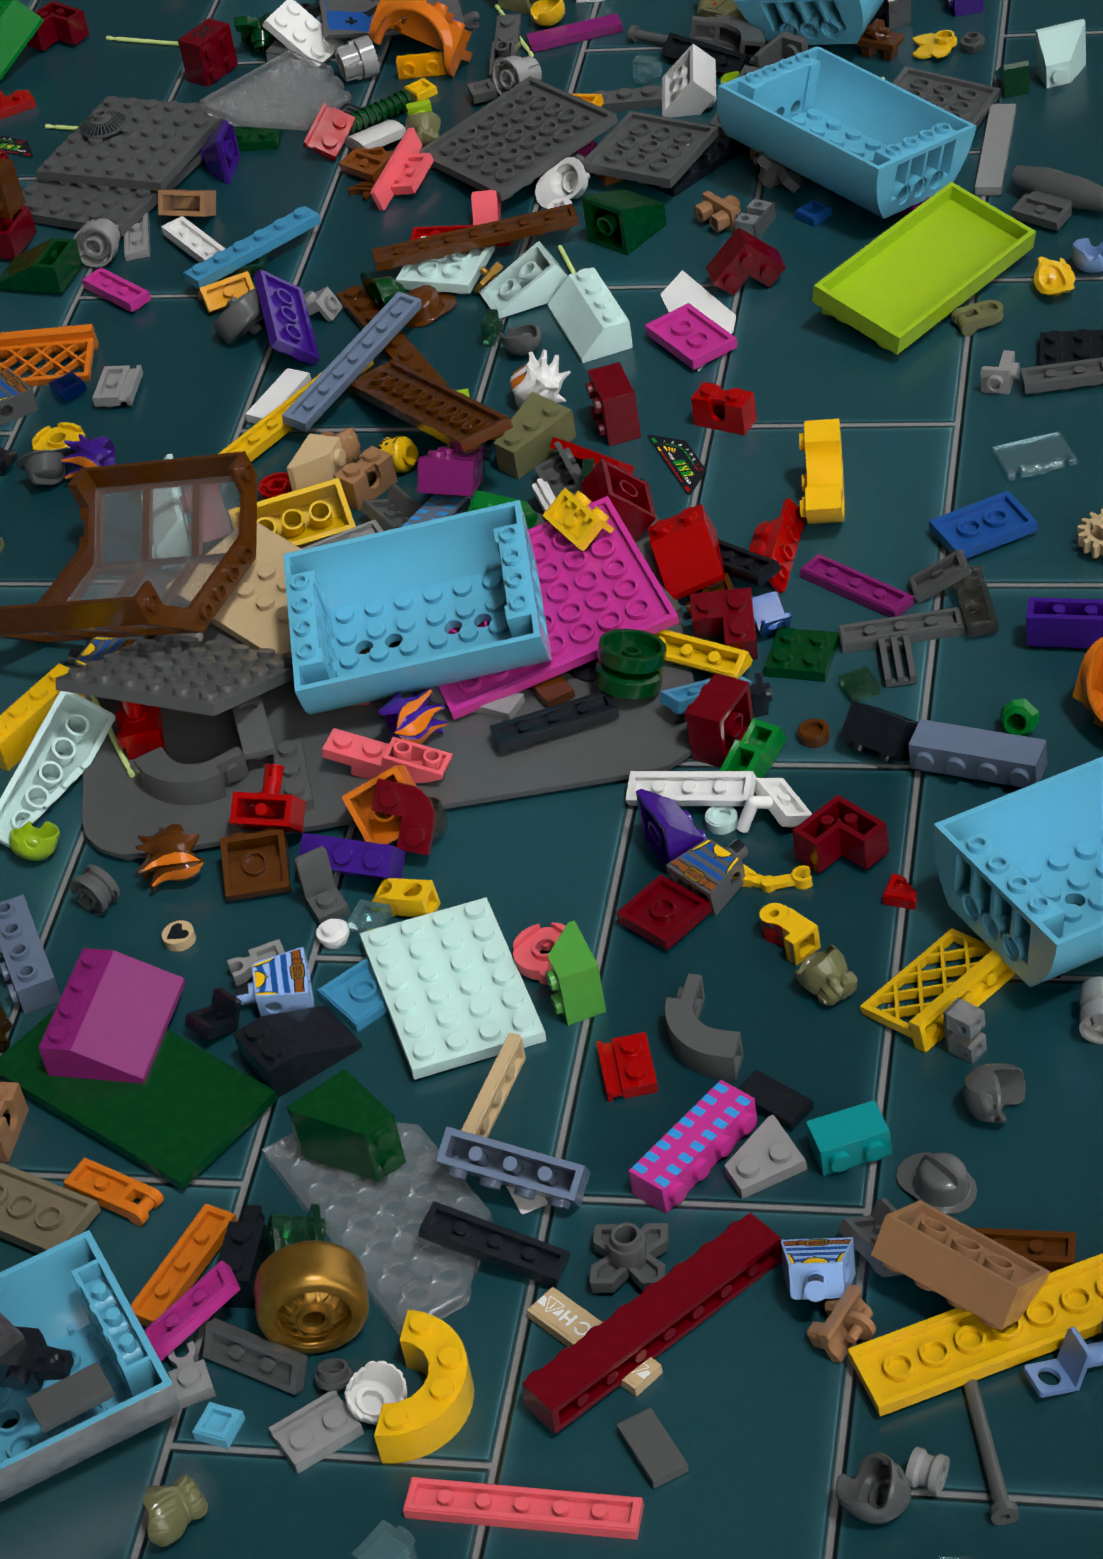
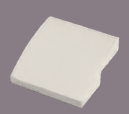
M387 120L348 136L345 144L352 150L355 148L370 149L382 147L401 139L406 132V127L395 120Z

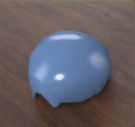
M1088 238L1078 239L1072 243V257L1074 265L1078 270L1091 274L1103 272V242L1096 247L1091 245Z

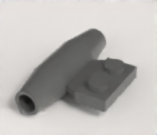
M1018 165L1012 172L1011 184L1029 193L1028 195L1024 194L1011 209V215L1014 219L1058 231L1072 215V208L1103 212V186L1089 179L1047 167Z

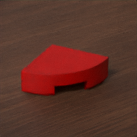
M892 873L883 894V905L916 910V891L907 883L905 877Z

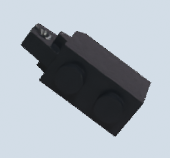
M247 1205L241 1222L229 1221L218 1263L224 1261L231 1267L240 1290L222 1306L224 1308L255 1309V1277L262 1263L271 1255V1243L268 1237L267 1225L264 1224L265 1217L262 1213L261 1205Z
M15 1326L23 1333L24 1339L0 1357V1387H9L18 1391L24 1389L41 1390L44 1380H62L70 1375L71 1368L74 1365L71 1351L47 1346L39 1328Z

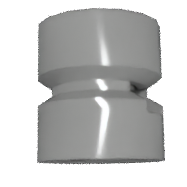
M1098 976L1087 980L1080 988L1079 1032L1089 1042L1103 1044V976Z

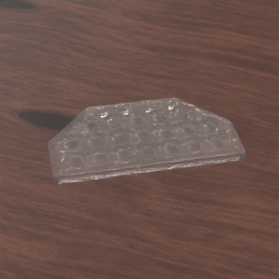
M288 50L202 98L198 109L207 112L211 117L227 120L233 126L307 131L313 125L323 103L332 109H339L345 103L350 104L352 95L349 91L343 90V82L338 76L333 75L334 70L330 65L293 50Z
M396 1122L406 1163L378 1182L304 1158L299 1153L294 1132L264 1148L263 1154L266 1161L327 1241L348 1249L361 1262L366 1274L369 1296L400 1336L407 1310L421 1311L443 1319L468 1304L472 1292L471 1284L474 1274L478 1273L481 1260L418 1237L419 1228L433 1201L493 1223L492 1215L465 1180L445 1174L446 1168H443L436 1162L439 1149L418 1124Z

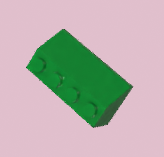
M0 0V81L44 21L39 15L18 0Z

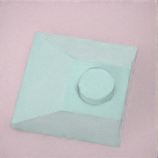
M1084 19L1035 30L1037 75L1046 88L1071 83L1086 66Z

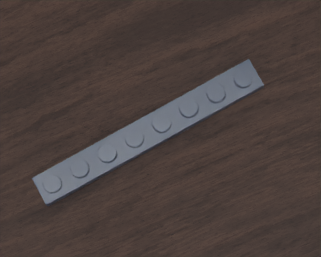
M398 291L282 415L283 424L307 432L422 308L421 299Z

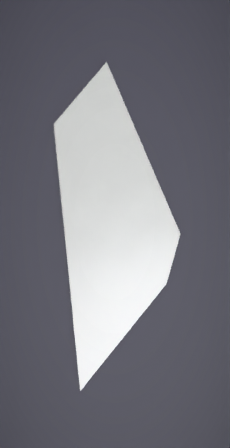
M683 270L660 294L668 312L689 303L730 334L734 332L736 315ZM704 365L697 368L698 372L704 367Z

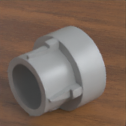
M368 35L348 41L347 44L339 46L335 50L340 74L346 82L379 75L380 68L377 54Z
M513 55L497 60L492 68V82L500 96L529 76L540 81L542 79L539 62L531 56L522 58Z
M101 218L95 221L94 219L87 221L79 229L73 239L77 242L82 263L97 268L107 265L112 260L119 247L120 231L118 225H115L108 219Z

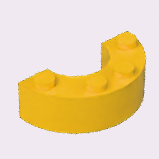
M838 418L804 421V433H799L800 451H805L807 474L802 475V491L805 492V497H802V500H800L801 518H807L808 524L844 522V477L840 420Z
M407 1310L400 1336V1344L407 1368L421 1371L427 1378L423 1386L411 1397L395 1403L382 1404L374 1434L382 1463L393 1464L413 1461L440 1449L461 1430L473 1406L474 1383L467 1354L460 1337L443 1320L416 1310Z

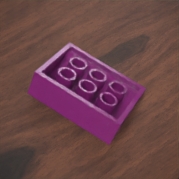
M83 948L38 1048L48 1075L145 1083L185 986V979L114 950Z

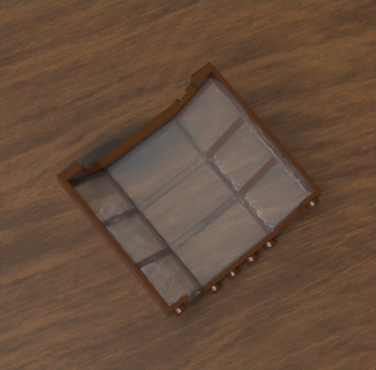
M246 452L80 468L67 485L80 507V519L84 520V537H80L79 549L37 604L0 606V637L11 640H25L33 643L92 640L97 636L125 638L203 633L256 559L257 473Z

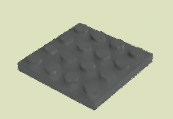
M907 66L903 68L892 83L976 125V129L989 113L991 105L996 103L1000 95V88Z
M630 111L581 163L586 172L595 175L631 180L640 184L646 183L660 186L661 188H672L719 136L718 127Z

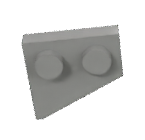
M774 1115L768 1116L724 1165L726 1176L742 1199L807 1170L805 1158Z

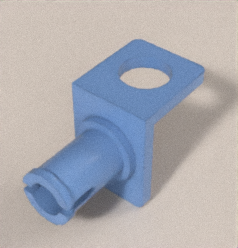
M1070 1327L1067 1330L1057 1359L1026 1364L1023 1372L1041 1398L1079 1391L1087 1369L1103 1366V1340L1086 1344L1076 1327ZM1050 1372L1058 1378L1059 1384H1045L1039 1379L1038 1373Z

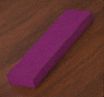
M615 13L526 34V38L531 51L534 53L620 33L623 31V26L618 14Z
M817 554L800 569L801 578L888 618L901 616L914 605V596L821 554Z

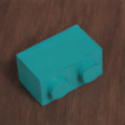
M875 1100L806 1121L809 1146L823 1176L842 1172L848 1168L870 1161H877L892 1155L890 1130Z

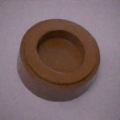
M817 718L802 722L798 727L799 742L808 748H819L826 745L830 740L828 723Z

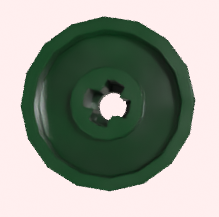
M615 629L604 633L599 638L597 652L599 660L596 662L594 683L600 690L619 698L644 699L657 695L662 687V667L665 665L666 644L661 638L641 630Z

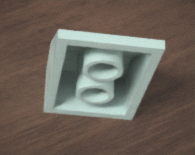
M538 241L479 291V293L495 316L500 319L549 303L568 275L541 242Z

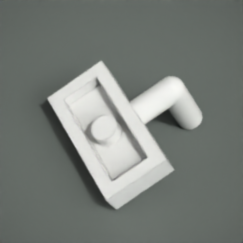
M756 778L754 792L757 796L747 798L736 829L747 833L757 809H768L782 827L787 828L798 826L811 816L812 813L783 778Z

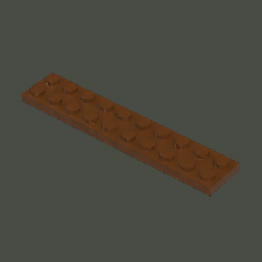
M393 359L358 376L348 387L351 393L463 453L475 451L480 447V444L488 440L498 439L505 434V431L513 428L510 417Z

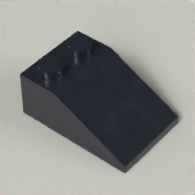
M326 1005L261 1016L233 1033L241 1061L261 1083L275 1090L278 1098L363 1048L362 1043Z

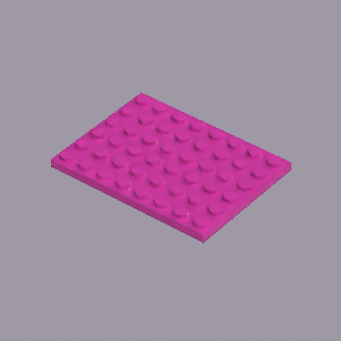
M608 496L590 503L589 506L592 509L597 506L610 517L607 522L614 530L612 533H609L602 528L584 552L577 548L549 521L528 530L538 567L552 661L437 686L453 720L479 710L482 705L521 692L597 659L599 638L608 631L635 629L655 634L680 623L678 614ZM484 621L477 627H486L490 624V621ZM461 628L450 629L448 634L458 633Z

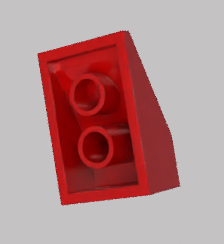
M702 504L688 507L680 514L668 519L659 520L653 526L648 527L650 543L665 589L674 600L725 579L717 531Z

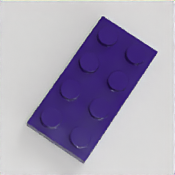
M260 269L254 275L271 347L278 352H284L293 356L300 362L304 361L314 366L320 357L302 288Z

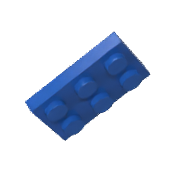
M1007 490L929 520V530L950 553L961 548L966 557L970 558L1037 532L1038 524L1033 516Z

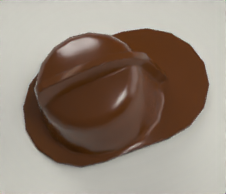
M423 285L409 291L408 295L421 299L422 308L406 326L417 328L429 325L456 306V297L452 294L437 292L435 287L430 285Z

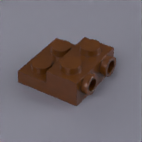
M267 827L260 832L249 834L236 832L228 837L220 838L225 896L228 902L292 891L288 838L284 828Z

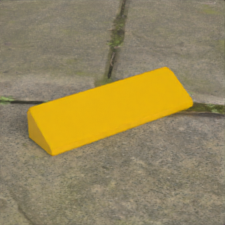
M666 629L653 634L661 638L666 644L665 661L739 679L753 662L748 651Z

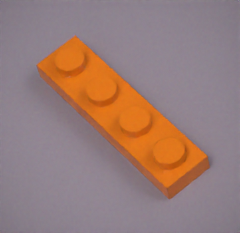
M205 1203L130 1305L141 1325L149 1327L195 1284L223 1245L229 1221L238 1222L236 1214Z

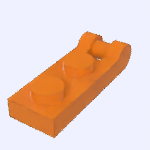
M85 1157L63 1181L66 1189L98 1201L99 1206L128 1218L131 1223L142 1227L149 1219L148 1213L152 1208L157 1209L164 1201V1196L156 1188ZM135 1198L141 1200L138 1204L133 1203Z

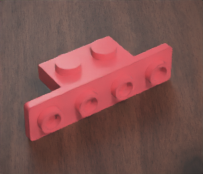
M413 127L408 128L370 192L380 211L386 210L394 195L415 194L434 161L430 153L418 154L422 148V143Z

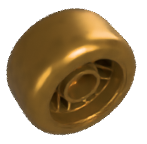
M316 1240L287 1245L271 1254L262 1263L255 1277V1312L259 1328L269 1341L299 1353H321L338 1348L352 1340L361 1331L367 1320L369 1297L364 1268L351 1251L340 1245Z

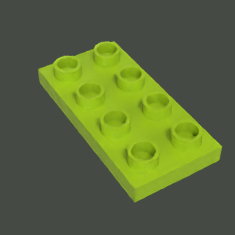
M950 182L817 282L813 287L812 302L834 315L838 321L852 326L873 339L880 347L898 355L1033 249L1036 231L955 183Z

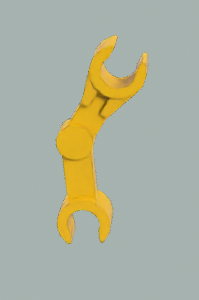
M743 864L745 877L743 878L742 887H756L762 889L763 892L771 893L776 889L794 886L802 890L813 886L809 866H798L793 869L791 874L773 877L771 875H759ZM733 875L732 879H737L738 876Z

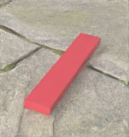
M411 1477L403 1513L407 1519L637 1540L644 1503L641 1497Z

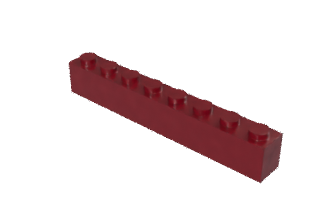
M751 1212L739 1221L732 1222L722 1234L714 1240L704 1243L698 1252L686 1261L676 1264L666 1276L656 1283L649 1284L639 1296L628 1304L621 1305L611 1317L599 1326L590 1328L585 1336L571 1347L562 1349L552 1361L541 1369L530 1373L526 1380L522 1382L525 1407L554 1434L558 1433L623 1383L622 1379L650 1357L655 1359L781 1263V1237Z

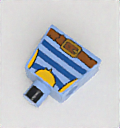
M304 947L255 962L252 965L253 982L235 986V994L241 1000V1005L257 1002L261 1016L314 1007L310 969Z
M853 1237L781 1240L784 1279L791 1299H809L813 1302H819L823 1299L842 1297L856 1275Z

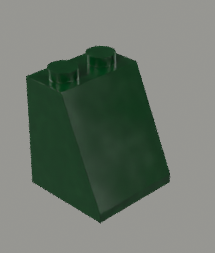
M625 189L587 194L582 197L588 241L627 256L667 225L663 202Z
M343 1069L286 1107L299 1153L306 1159L376 1182L395 1172L406 1163L395 1116L346 1069Z

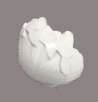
M386 1361L368 1362L358 1372L353 1374L346 1386L344 1395L348 1410L360 1422L377 1425L382 1404L395 1403L406 1399L407 1386L403 1373L396 1369L393 1364H387Z

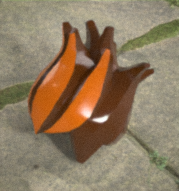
M171 824L165 828L159 827V832L153 836L138 835L137 838L143 844L136 846V849L145 851L147 854L143 856L146 860L136 870L137 874L144 873L143 879L146 880L154 872L149 885L153 890L164 881H182L195 877L204 864V858H198L191 852L200 837L199 833L184 834L180 824Z

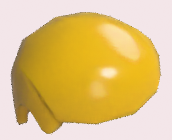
M539 0L535 2L530 8L531 18L540 26L550 27L559 23L565 14L564 1Z

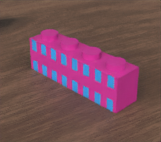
M720 1080L629 1170L633 1195L665 1214L676 1204L681 1203L699 1180L705 1179L710 1173L711 1168L722 1157L728 1156L734 1145L745 1134L753 1131L758 1122L755 1098Z

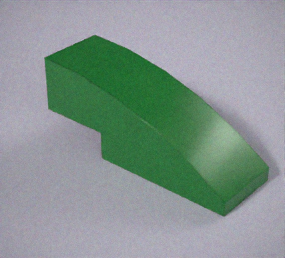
M753 718L742 740L735 739L720 771H753L756 778H763L787 740L781 727Z

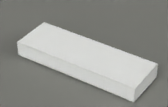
M287 368L245 414L247 422L256 424L309 383L311 381L310 373Z

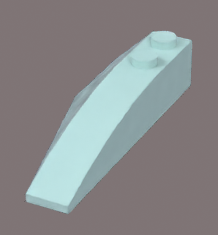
M60 691L0 798L1 844L10 848L11 846L8 841L9 832L14 828H21L28 821H31L33 824L91 765L116 719L115 714L76 693Z

